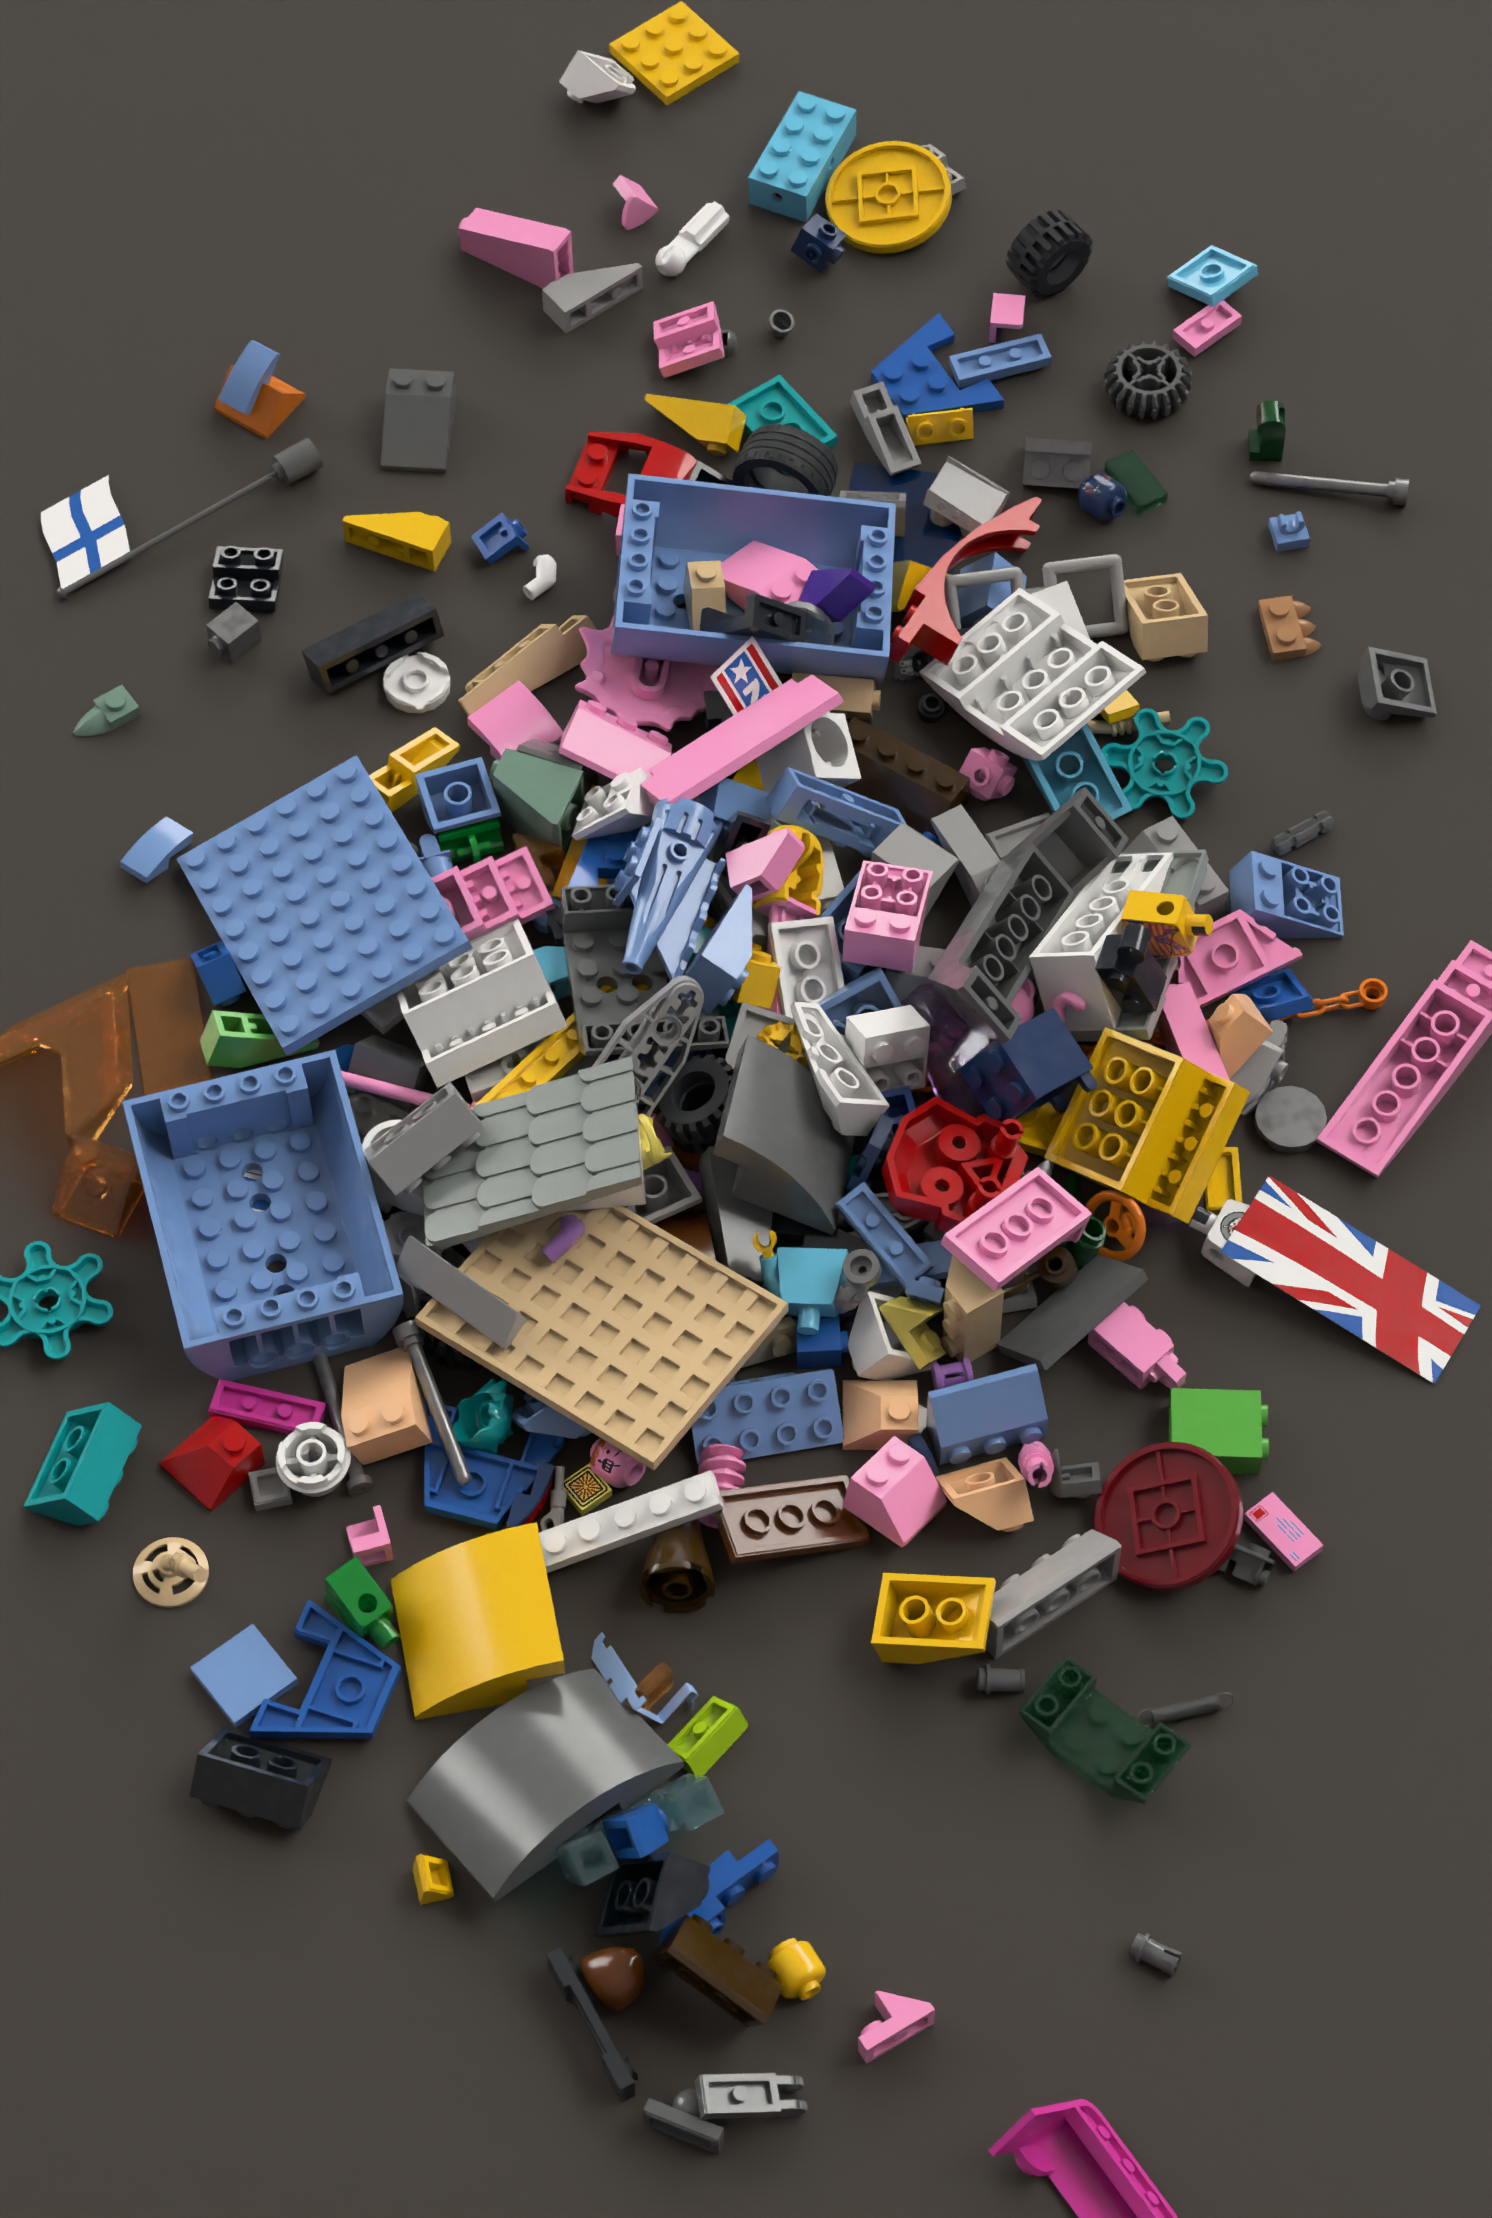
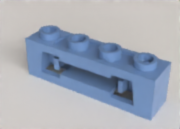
M790 767L785 769L765 799L773 813L772 817L781 825L791 824L800 826L816 837L820 835L828 838L839 847L845 848L849 846L857 849L868 858L872 857V852L901 823L906 824L901 813L896 808ZM815 802L820 803L823 809L817 807L818 805ZM851 820L857 822L860 827L853 825Z

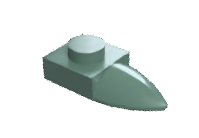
M120 685L93 700L94 707L79 720L73 735L92 737L110 732L140 716V707L125 687Z

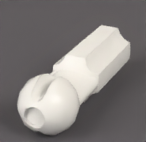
M715 201L707 203L679 231V235L668 246H664L658 251L655 263L660 273L669 277L682 273L688 261L697 252H701L729 223V215L725 212L722 205Z

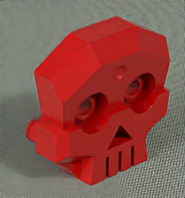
M937 1096L903 1116L881 1169L892 1208L908 1217L933 1221L937 1230L947 1233L1020 1180L1028 1160L1027 1154L1019 1145V1140L1024 1132L1023 1125L1015 1119H1007L1001 1122L983 1114L975 1118ZM953 1144H960L963 1148H956ZM936 1187H943L946 1191H939Z

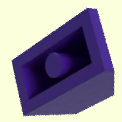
M853 568L812 570L798 601L808 602L820 608L830 618L831 622H841L874 591L876 585Z

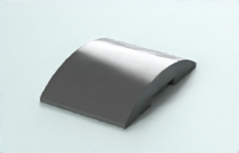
M594 1668L572 1672L546 1681L527 1690L493 1711L458 1739L439 1758L407 1799V1803L494 1902H497L558 1858L556 1847L613 1806L617 1805L623 1811L684 1767V1762L626 1701L620 1704L609 1687L610 1684Z

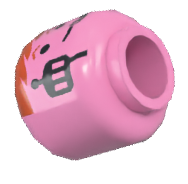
M602 1438L598 1439L591 1447V1471L612 1487L621 1489L632 1486L642 1478L646 1465Z

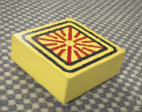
M590 1463L564 1480V1490L567 1491V1499L582 1516L612 1496V1489L602 1478L591 1471Z

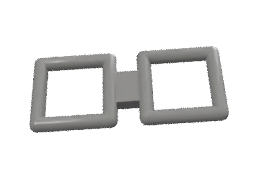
M1118 554L1045 563L1042 567L1044 587L1024 589L1023 573L1019 567L955 574L945 577L944 594L947 609L956 629H961L957 588L1010 581L1011 594L1019 588L1029 594H1033L1057 585L1056 575L1109 568L1115 622L1086 625L1085 627L1090 638L1121 635L1129 630L1122 558Z

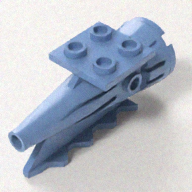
M669 798L662 799L656 803L649 828L643 826L636 841L630 843L623 859L627 862L624 871L620 870L612 889L617 891L613 905L619 907L628 894L634 904L624 959L621 964L622 969L630 974L638 975L642 972L646 961L655 948L670 980L683 976L687 963L696 947L697 936L706 920L707 909L717 890V882L727 863L723 858H720L717 863L706 859L716 843L722 828L720 822L716 825L713 821L715 814L704 805L684 798H679L677 803H667Z

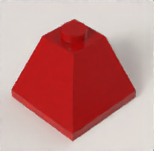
M213 1415L165 1457L159 1465L211 1513L249 1479V1472L261 1469L265 1465V1459L261 1443L238 1422Z

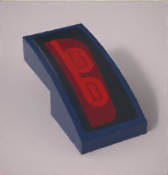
M539 1463L531 1495L515 1493L506 1525L507 1529L535 1523L540 1518L550 1499V1490L554 1489V1465Z

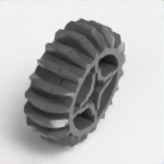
M1141 340L1138 346L1129 342L1126 349L1118 348L1116 356H1111L1108 361L1107 369H1105L1104 388L1105 393H1108L1110 403H1116L1117 411L1126 409L1128 417L1134 413L1138 414L1140 420L1144 416H1151L1155 421L1158 414L1167 418L1170 411L1178 412L1181 404H1185L1188 399V394L1192 387V372L1186 357H1180L1178 349L1169 351L1168 343L1162 347L1158 346L1155 340L1152 344H1145ZM1127 376L1130 379V382L1128 383L1124 379V377ZM1166 377L1171 380V384L1166 381Z

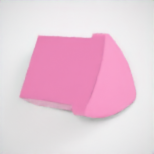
M619 175L613 186L626 201L622 212V225L626 230H631L644 224L659 209L639 184Z

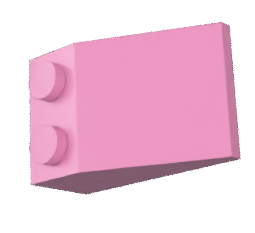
M755 540L721 563L725 594L744 611L746 595L754 593L782 603L798 601L811 571L818 570L805 558Z

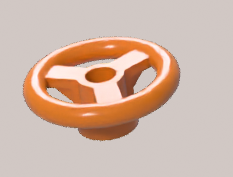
M1117 1190L1101 1191L1087 1202L1085 1208L1093 1216L1100 1204L1112 1201L1110 1214L1104 1219L1103 1224L1106 1228V1234L1110 1237H1116L1125 1249L1112 1251L1102 1246L1096 1254L1120 1262L1128 1260L1138 1253L1144 1243L1146 1236L1144 1215L1139 1205L1129 1195Z

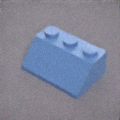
M1036 1363L928 1392L926 1428L940 1465L949 1462L959 1464L965 1462L971 1456L982 1453L996 1454L1008 1446L1019 1443L1030 1444L1034 1441H1039L1047 1434L1048 1416Z

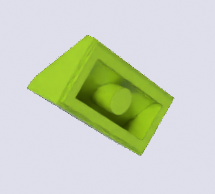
M713 1696L670 1741L668 1746L684 1762L683 1769L700 1779L748 1728V1723L738 1707Z

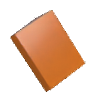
M230 365V368H229L228 373H227V375H226V378H225V380H224V383H223V386H222V388H221V391H222V389H223V387H224V385H225V383H226V380H227L228 376L230 375V373H231V371H232L234 365ZM272 376L269 384H262L251 414H243L219 401V396L214 410L258 436L267 439L306 397L305 393Z

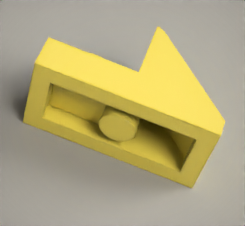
M899 1296L878 1308L919 1370L947 1354L941 1346L938 1335L930 1330L926 1322L943 1311L944 1307Z

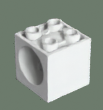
M829 711L756 758L763 789L768 793L771 792L787 767L841 788L862 779L846 717L843 713H830Z

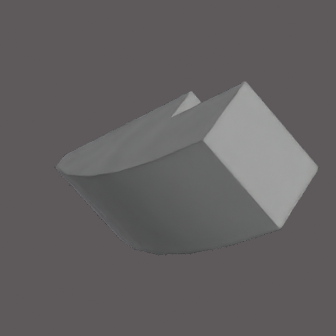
M882 381L853 391L850 399L852 408L870 445L890 476L921 466V460L897 405L893 406L884 382Z

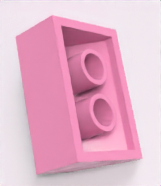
M579 700L562 734L558 753L611 779H614L623 772L630 773L640 767L650 778L652 775L649 769L671 755L672 744L668 743L669 739L663 734L653 730L649 733L637 728L638 724L634 720L623 715L617 718L607 713V708L596 701L588 700V702Z

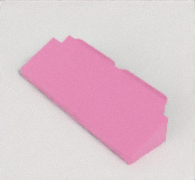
M810 675L799 683L790 679L649 769L652 777L640 785L654 807L658 801L669 798L667 803H677L679 798L692 800L844 701L837 691L814 675Z

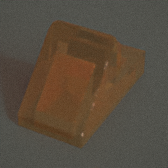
M513 834V852L525 846L528 848L546 889L552 898V888L556 887L552 871L563 866L564 848L558 844L525 834Z

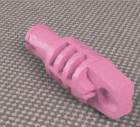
M1038 1441L1024 1444L1018 1455L1022 1476L1032 1486L1038 1484V1488L1045 1487L1050 1483L1054 1472V1463L1050 1451L1043 1443Z

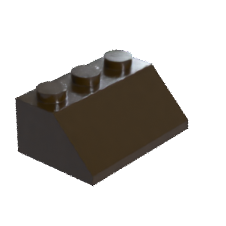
M686 1914L676 1920L652 1957L747 2028L765 2025L783 1987L774 1980L777 1974L765 1964L757 1961L754 1965L742 1955L745 1950L731 1939L725 1938L722 1941L712 1934V1925L696 1914L689 1917Z

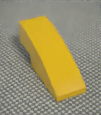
M434 727L389 754L388 764L369 776L391 813L418 793L415 774L445 767L459 751L460 744Z

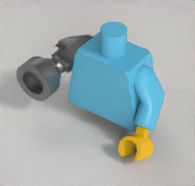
M769 1231L771 1244L768 1246H764L759 1242L758 1232L753 1238L754 1247L762 1252L759 1260L763 1282L770 1293L788 1303L789 1311L787 1315L798 1316L797 1332L801 1334H818L820 1317H837L839 1313L843 1314L854 1309L868 1296L865 1293L869 1287L878 1282L881 1276L882 1268L877 1256L867 1249H857L849 1254L847 1249L778 1247L777 1253H774L772 1248L777 1242V1236L774 1231Z

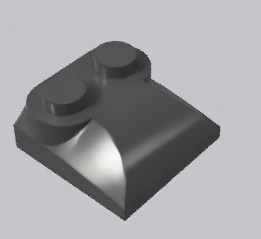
M1367 647L1361 655L1360 665L1357 670L1362 705L1366 713L1377 720H1387L1392 714L1434 718L1437 711L1427 658Z

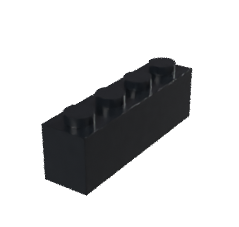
M417 592L301 651L310 678L328 695L443 637L444 632L437 609Z

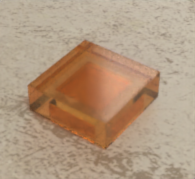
M664 1662L659 1663L637 1685L638 1698L644 1696L647 1700L641 1706L642 1708L649 1711L673 1686V1670Z

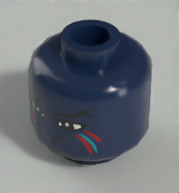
M1104 473L1089 476L1079 487L1078 502L1080 508L1100 522H1110L1116 517L1121 516L1126 509L1127 491L1125 487Z

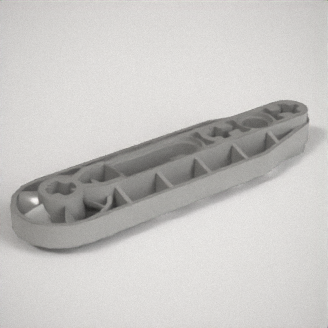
M688 976L673 978L665 987L626 1017L593 1065L604 1064L617 1043L623 1046L625 1049L617 1060L632 1056L636 1103L639 1100L647 1103L641 1113L647 1117L650 1116L687 1060L704 1003L703 990L694 978ZM690 991L692 995L690 999L684 997L681 1000L679 999L678 995L681 992L687 994ZM677 1009H679L681 1013L680 1015H677V1013L675 1012L677 1011ZM641 1016L645 1017L630 1041L621 1038L630 1025ZM664 1019L673 1020V1026L669 1031L662 1033L656 1031L660 1021ZM649 1037H652L654 1039L652 1043L650 1042ZM681 1040L684 1042L681 1054L673 1067L670 1068L664 1063ZM648 1052H650L651 1057L649 1059L643 1057L640 1060L638 1058V1055L640 1053L647 1054ZM660 1070L667 1073V1076L652 1098L644 1094Z

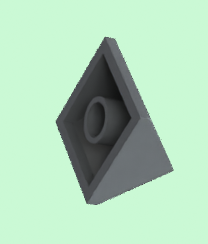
M376 1035L355 1043L348 1073L418 1091L424 1089L431 1076L420 1051ZM346 1087L348 1096L404 1117L410 1114L415 1105Z

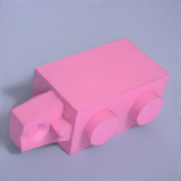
M1123 1302L1089 1332L1088 1344L1140 1390L1151 1381L1156 1383L1158 1380L1170 1390L1171 1388H1180L1185 1384L1187 1375L1177 1364L1179 1359L1173 1354L1174 1344L1171 1338L1163 1330H1156L1150 1325L1138 1308L1134 1306L1129 1307Z

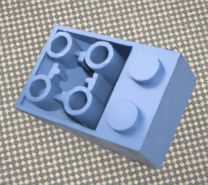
M1250 851L1229 871L1231 913L1241 909L1254 918L1258 925L1265 926L1276 933L1277 938H1342L1344 936L1339 877L1255 851Z

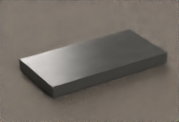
M1097 1254L1077 1272L1075 1280L1070 1285L1055 1291L996 1345L1001 1354L1029 1365L1036 1363L1037 1368L1046 1371L1146 1283L1148 1278L1141 1268Z

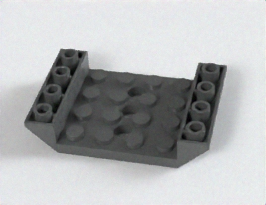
M613 885L561 887L563 945L579 1051L585 1056L600 1055L622 1021L671 981L655 948L640 974H630L622 969L621 964L624 959L634 904L628 894L619 907L613 905L617 893L616 890L612 889ZM689 959L684 974L693 960ZM637 984H645L648 985L651 989L647 991H639L634 986ZM608 985L613 987L615 991L604 993L599 987ZM680 994L678 995L679 999L681 1000L683 996H681ZM718 1005L710 1014L701 1009L690 1050L729 1048L730 1043L725 1016H719ZM677 1009V1011H675V1012L677 1013V1015H680V1014H681L680 1011H679V1009ZM641 1016L630 1025L621 1038L630 1041L645 1017ZM664 1019L660 1021L656 1031L660 1033L669 1031L673 1026V1020ZM649 1037V1040L652 1043L654 1039L652 1037ZM680 1040L673 1051H681L684 1042ZM617 1043L610 1055L621 1054L625 1048Z

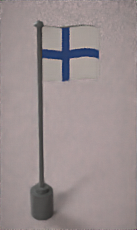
M305 438L272 456L271 473L130 551L125 524L111 495L109 475L42 511L41 524L43 534L56 561L61 587L57 589V596L60 599H67L66 595L274 478L279 483L283 481L289 486L323 467V462L317 448L310 439Z

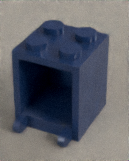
M1054 1008L1018 1026L1010 1041L1003 1044L993 1040L959 1068V1071L982 1104L987 1115L1001 1122L1007 1119L1017 1120L1048 1102L1051 1103L1057 1113L1063 1114L1069 1103L1062 1092L1078 1081L1086 1092H1091L1097 1087V1082L1090 1073L1093 1066Z

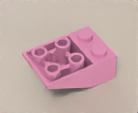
M863 860L844 929L842 961L913 972L933 871Z

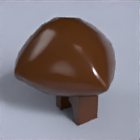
M612 1946L595 1951L583 1957L580 1961L583 1975L590 1990L598 2002L610 2012H622L639 1997L645 1986L646 1972L643 1958L634 1948Z

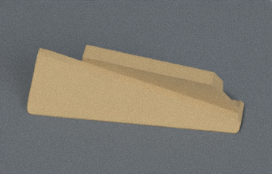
M573 615L559 628L556 624H541L469 681L465 687L467 693L458 700L468 717L517 681H520L531 692L579 665L587 656V648L580 634V628L587 627L597 630L589 616Z

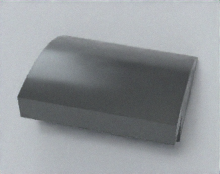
M748 1035L737 1054L713 1154L738 1164L731 1193L732 1196L833 1235L839 1215L835 1204L843 1197L856 1136L841 1135V1133L834 1129L832 1120L823 1109L810 1070L775 1047Z

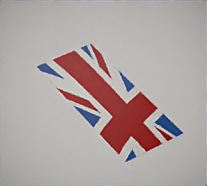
M1268 1176L1221 1250L1226 1256L1432 1383L1437 1381L1481 1307L1478 1303L1271 1176Z

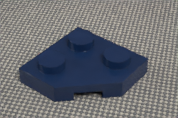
M883 1114L879 1117L845 1185L843 1197L862 1182L870 1188L873 1180L868 1178L872 1168L875 1170L879 1168L884 1155L887 1154L895 1135L889 1133L894 1123L893 1119Z

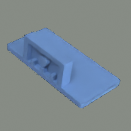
M826 1369L801 1374L788 1372L729 1382L691 1427L697 1464L700 1465L701 1463L700 1452L702 1449L712 1444H726L743 1450L744 1456L739 1459L742 1460L843 1443L844 1433L834 1371Z

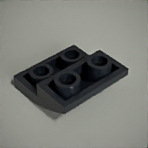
M217 546L212 566L213 581L208 598L209 609H227L237 602L248 611L276 612L281 584L283 549Z

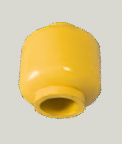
M791 1938L772 1949L769 1954L771 1959L767 1966L777 1974L774 1980L783 1986L780 1993L784 1998L793 1999L799 1997L801 2001H805L815 1996L821 1990L820 1982L825 1977L826 1969L809 1942L796 1941L795 1938Z

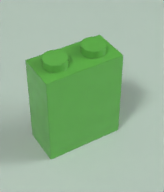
M1171 1388L1168 1404L1169 1442L1188 1443L1203 1448L1218 1458L1231 1474L1260 1473L1262 1460L1268 1461L1269 1439L1262 1438V1427H1267L1268 1405H1261V1390Z

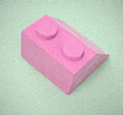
M894 1436L850 1478L843 1507L904 1548L946 1506L947 1499L925 1457Z

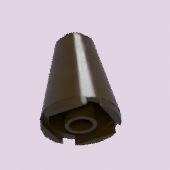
M698 1519L654 1534L639 1580L640 1596L646 1604L652 1607L653 1602L663 1605L665 1612L688 1613L701 1609L706 1605V1599L710 1596L714 1597L716 1584Z

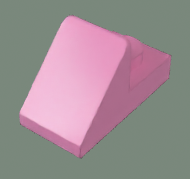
M876 1991L874 2003L885 2021L882 2023L881 2020H876L861 2031V2036L858 2037V2052L866 2064L934 2024V2007L929 2002Z

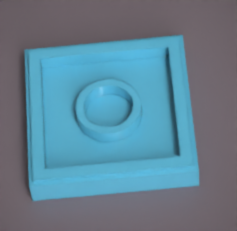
M1211 245L1167 277L1168 287L1214 307L1256 277L1258 269L1257 265Z

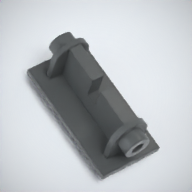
M1249 1543L1246 1549L1236 1544L1228 1559L1218 1570L1226 1572L1231 1559L1237 1562L1232 1576L1249 1582L1254 1586H1257L1258 1583L1265 1586L1270 1576V1572L1265 1570V1566L1267 1563L1275 1566L1276 1562L1268 1558L1271 1551Z

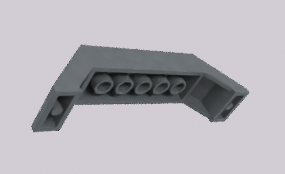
M1086 787L1076 792L1001 860L928 978L936 990L944 996L974 1032L1003 1044L1011 1040L1022 1021L1021 1016L1010 1004L1032 969L1029 956L1064 914L1075 895L1111 861L1118 858L1129 839Z

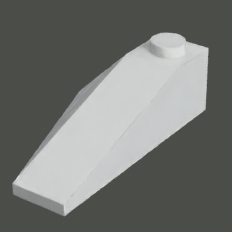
M793 1002L790 1009L823 1109L832 1120L834 1129L841 1133V1135L867 1136L881 1114H884L889 1108V1103L820 1005L817 1003Z

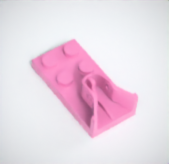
M1036 1167L944 1234L940 1244L996 1292L1061 1242L1073 1241L1076 1243L1082 1236L1092 1213L1043 1170Z

